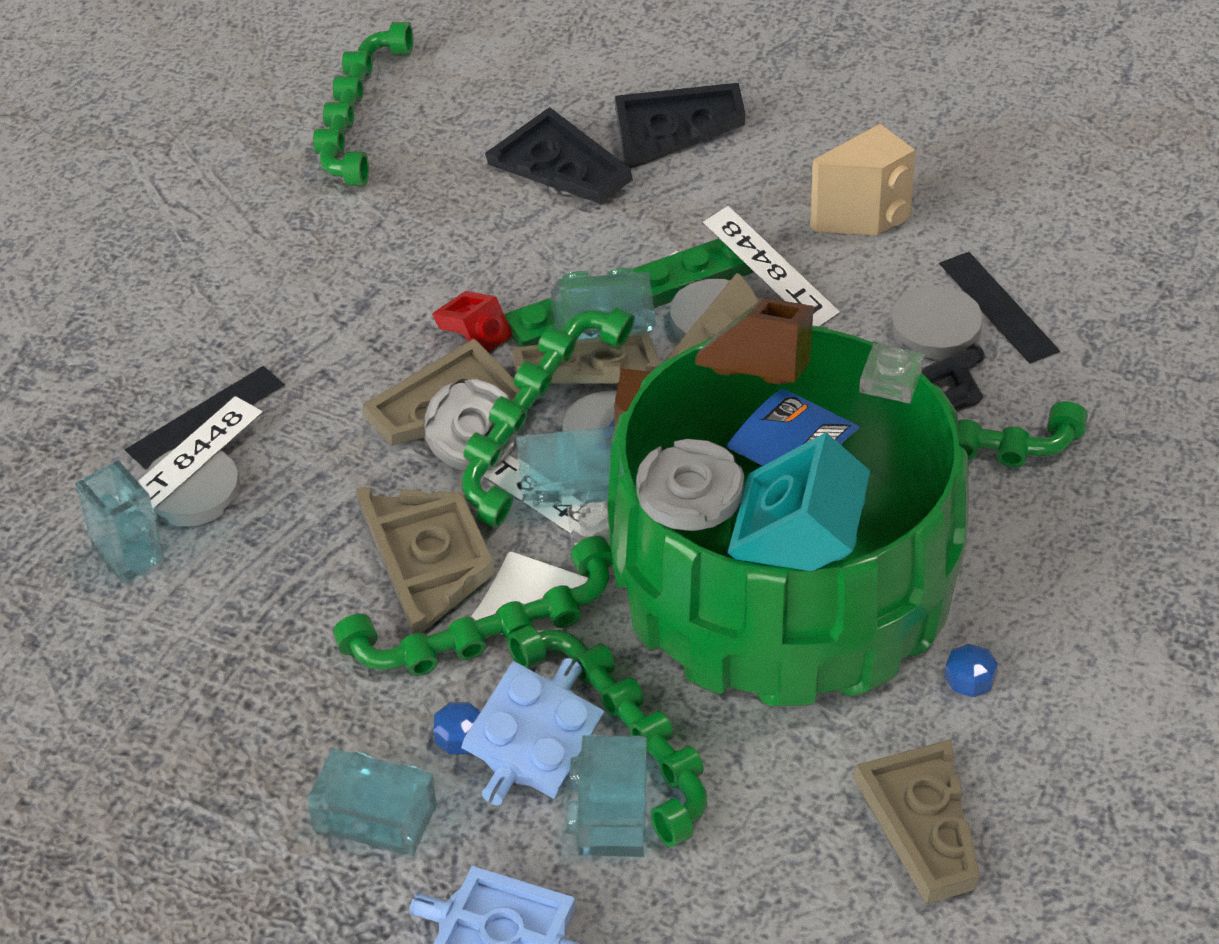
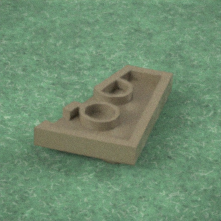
M648 331L630 333L624 345L619 349L602 342L600 337L579 339L576 341V346L568 361L561 363L553 374L551 383H619L621 368L652 371L661 363ZM538 345L511 348L515 374L524 361H529L535 365L539 363L544 353L538 351Z
M472 339L364 403L363 417L393 446L425 437L424 418L430 400L446 385L451 383L455 385L465 383V380L478 379L497 386L510 397L511 401L520 389L513 385L514 378L475 339Z
M951 739L857 764L853 777L926 904L976 890L980 878L969 822L965 821L961 805L962 788L959 777L955 776L952 761L954 750Z

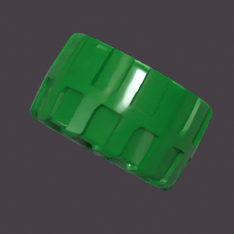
M812 326L810 364L795 382L786 384L768 383L761 376L744 373L722 375L716 373L711 367L696 365L697 353L712 337L681 352L672 359L665 360L642 380L641 388L632 400L628 411L623 412L619 416L611 445L607 504L609 543L617 588H627L632 629L649 651L660 647L670 657L684 667L685 677L689 682L718 695H722L729 687L756 693L760 700L769 706H809L815 702L817 694L839 690L844 695L856 696L892 680L899 672L900 661L906 656H917L927 650L944 627L949 615L954 588L966 547L969 520V459L965 449L959 446L958 415L948 397L941 388L933 385L918 369L907 362L904 356L875 341L870 342L857 336L829 330L827 327ZM780 389H786L860 427L841 446L870 470V475L865 493L866 500L861 511L856 534L857 541L853 552L842 560L832 561L814 571L736 560L730 556L728 549L740 506L729 519L715 527L701 530L672 529L654 521L641 508L637 496L636 479L639 465L651 451L661 446L662 451L674 447V441L684 439L709 441L726 448L734 456V462L739 468L740 466L742 468L745 489L748 474L762 467V465L729 449L727 444L766 400Z

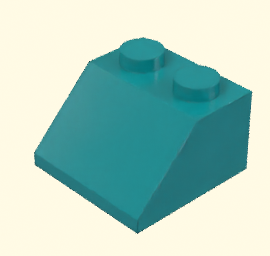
M825 432L749 473L728 554L736 560L814 571L832 561L844 559L853 552L857 541L856 534L861 511L866 500L865 493L870 470Z

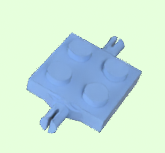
M569 658L564 659L552 680L538 675L515 661L509 666L466 734L461 746L462 749L484 760L495 772L482 791V796L487 802H489L499 786L491 804L501 805L513 783L531 786L555 799L604 714V710L580 698L570 690L582 672V667L578 662H575L566 676L573 660Z
M471 866L461 888L447 902L417 892L414 895L415 899H412L410 905V915H416L439 923V933L433 944H580L565 939V932L576 910L575 897L475 866Z

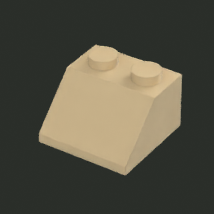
M878 124L813 159L810 227L816 232L878 236L890 228L902 224L911 217L916 150L883 125Z

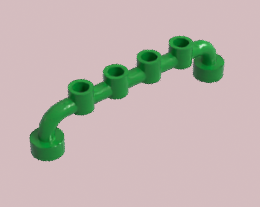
M392 22L388 31H380L364 39L357 51H345L343 53L342 69L345 76H336L333 80V97L335 101L339 102H326L324 104L323 121L324 125L329 127V129H316L314 131L313 146L315 153L320 154V164L323 169L333 176L343 177L347 186H365L369 178V160L366 152H346L343 160L336 157L338 154H343L346 129L354 124V107L356 101H361L363 98L365 76H370L372 73V56L378 49L389 46L393 55H410L414 41L410 22Z
M615 307L610 314L599 310L584 311L574 315L564 325L562 330L549 326L544 331L538 344V351L544 353V356L537 365L529 361H524L521 364L513 382V385L520 389L512 401L503 396L496 400L489 414V422L495 424L494 428L487 437L475 432L464 449L463 457L470 462L462 476V491L468 502L478 509V521L493 529H497L506 519L512 507L514 496L497 486H493L486 492L481 486L482 477L487 470L490 471L496 466L501 457L503 447L511 435L519 432L535 400L543 397L550 386L555 371L561 363L567 362L572 355L577 339L588 329L601 330L600 340L619 349L624 345L632 331L635 322L633 314L618 307Z
M1063 401L1054 404L1050 408L1047 429L1052 435L1049 437L1030 436L1026 430L1020 427H1007L1002 432L982 429L977 422L962 419L958 421L959 446L965 449L968 459H973L977 456L979 447L998 450L997 459L1000 463L1009 467H1019L1026 462L1027 455L1051 456L1065 450L1072 440L1081 438L1086 431L1088 413L1084 407L1074 402Z
M602 536L585 538L572 548L570 556L578 573L589 577L586 583L571 589L566 585L556 586L548 590L541 599L526 604L519 601H511L499 607L493 615L478 620L472 617H463L451 623L445 631L430 636L424 633H415L404 638L399 646L390 649L380 650L373 647L378 640V635L371 618L365 614H354L343 618L334 626L333 635L342 654L354 655L358 662L368 668L388 670L406 665L411 675L422 676L430 673L437 667V654L455 649L459 659L470 660L478 657L485 651V638L503 633L507 642L509 633L528 625L533 627V622L548 617L551 618L553 625L557 628H565L576 623L582 615L579 607L598 599L607 588L610 576L608 568L613 564L611 549L606 538Z
M528 625L509 633L507 644L513 660L529 670L545 663L546 651L549 650L565 653L573 660V666L575 662L581 665L582 672L578 676L580 681L584 684L589 682L600 694L602 704L607 713L613 718L619 716L629 728L635 746L641 752L648 751L659 764L660 772L666 783L672 788L679 787L686 797V802L683 805L677 799L672 798L652 808L651 820L658 837L666 846L671 848L692 838L694 833L693 824L702 817L707 807V791L698 778L704 772L702 760L693 747L686 746L675 751L668 743L673 738V729L669 719L663 712L657 711L645 716L638 708L643 705L644 697L639 684L634 678L627 677L616 682L609 674L615 669L614 659L609 649L602 643L588 649L573 634L561 630L537 632L532 626Z

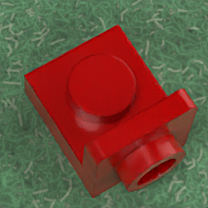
M464 291L432 313L438 329L465 335L467 342L475 339L487 352H490L506 341L512 334L496 296Z

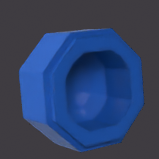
M967 644L951 650L946 663L945 679L954 692L975 697L991 691L997 675L998 662L989 649Z
M449 702L434 714L433 731L435 743L448 754H469L461 746L466 734L481 711L470 702Z

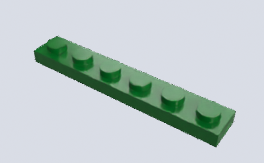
M718 238L505 313L504 316L511 330V337L518 347L538 345L541 336L549 326L562 330L564 325L574 315L584 311L599 310L610 314L615 307H618L630 314L637 315L670 303L678 291L693 282L705 279L731 280L736 273L746 276L754 273V271ZM588 329V330L584 331L582 334H584V333H586V332H589V331H592V330H595V329Z

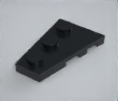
M739 83L615 96V111L624 162L630 169L745 125L746 114Z
M551 107L544 110L485 153L488 165L599 204L633 180L631 169Z

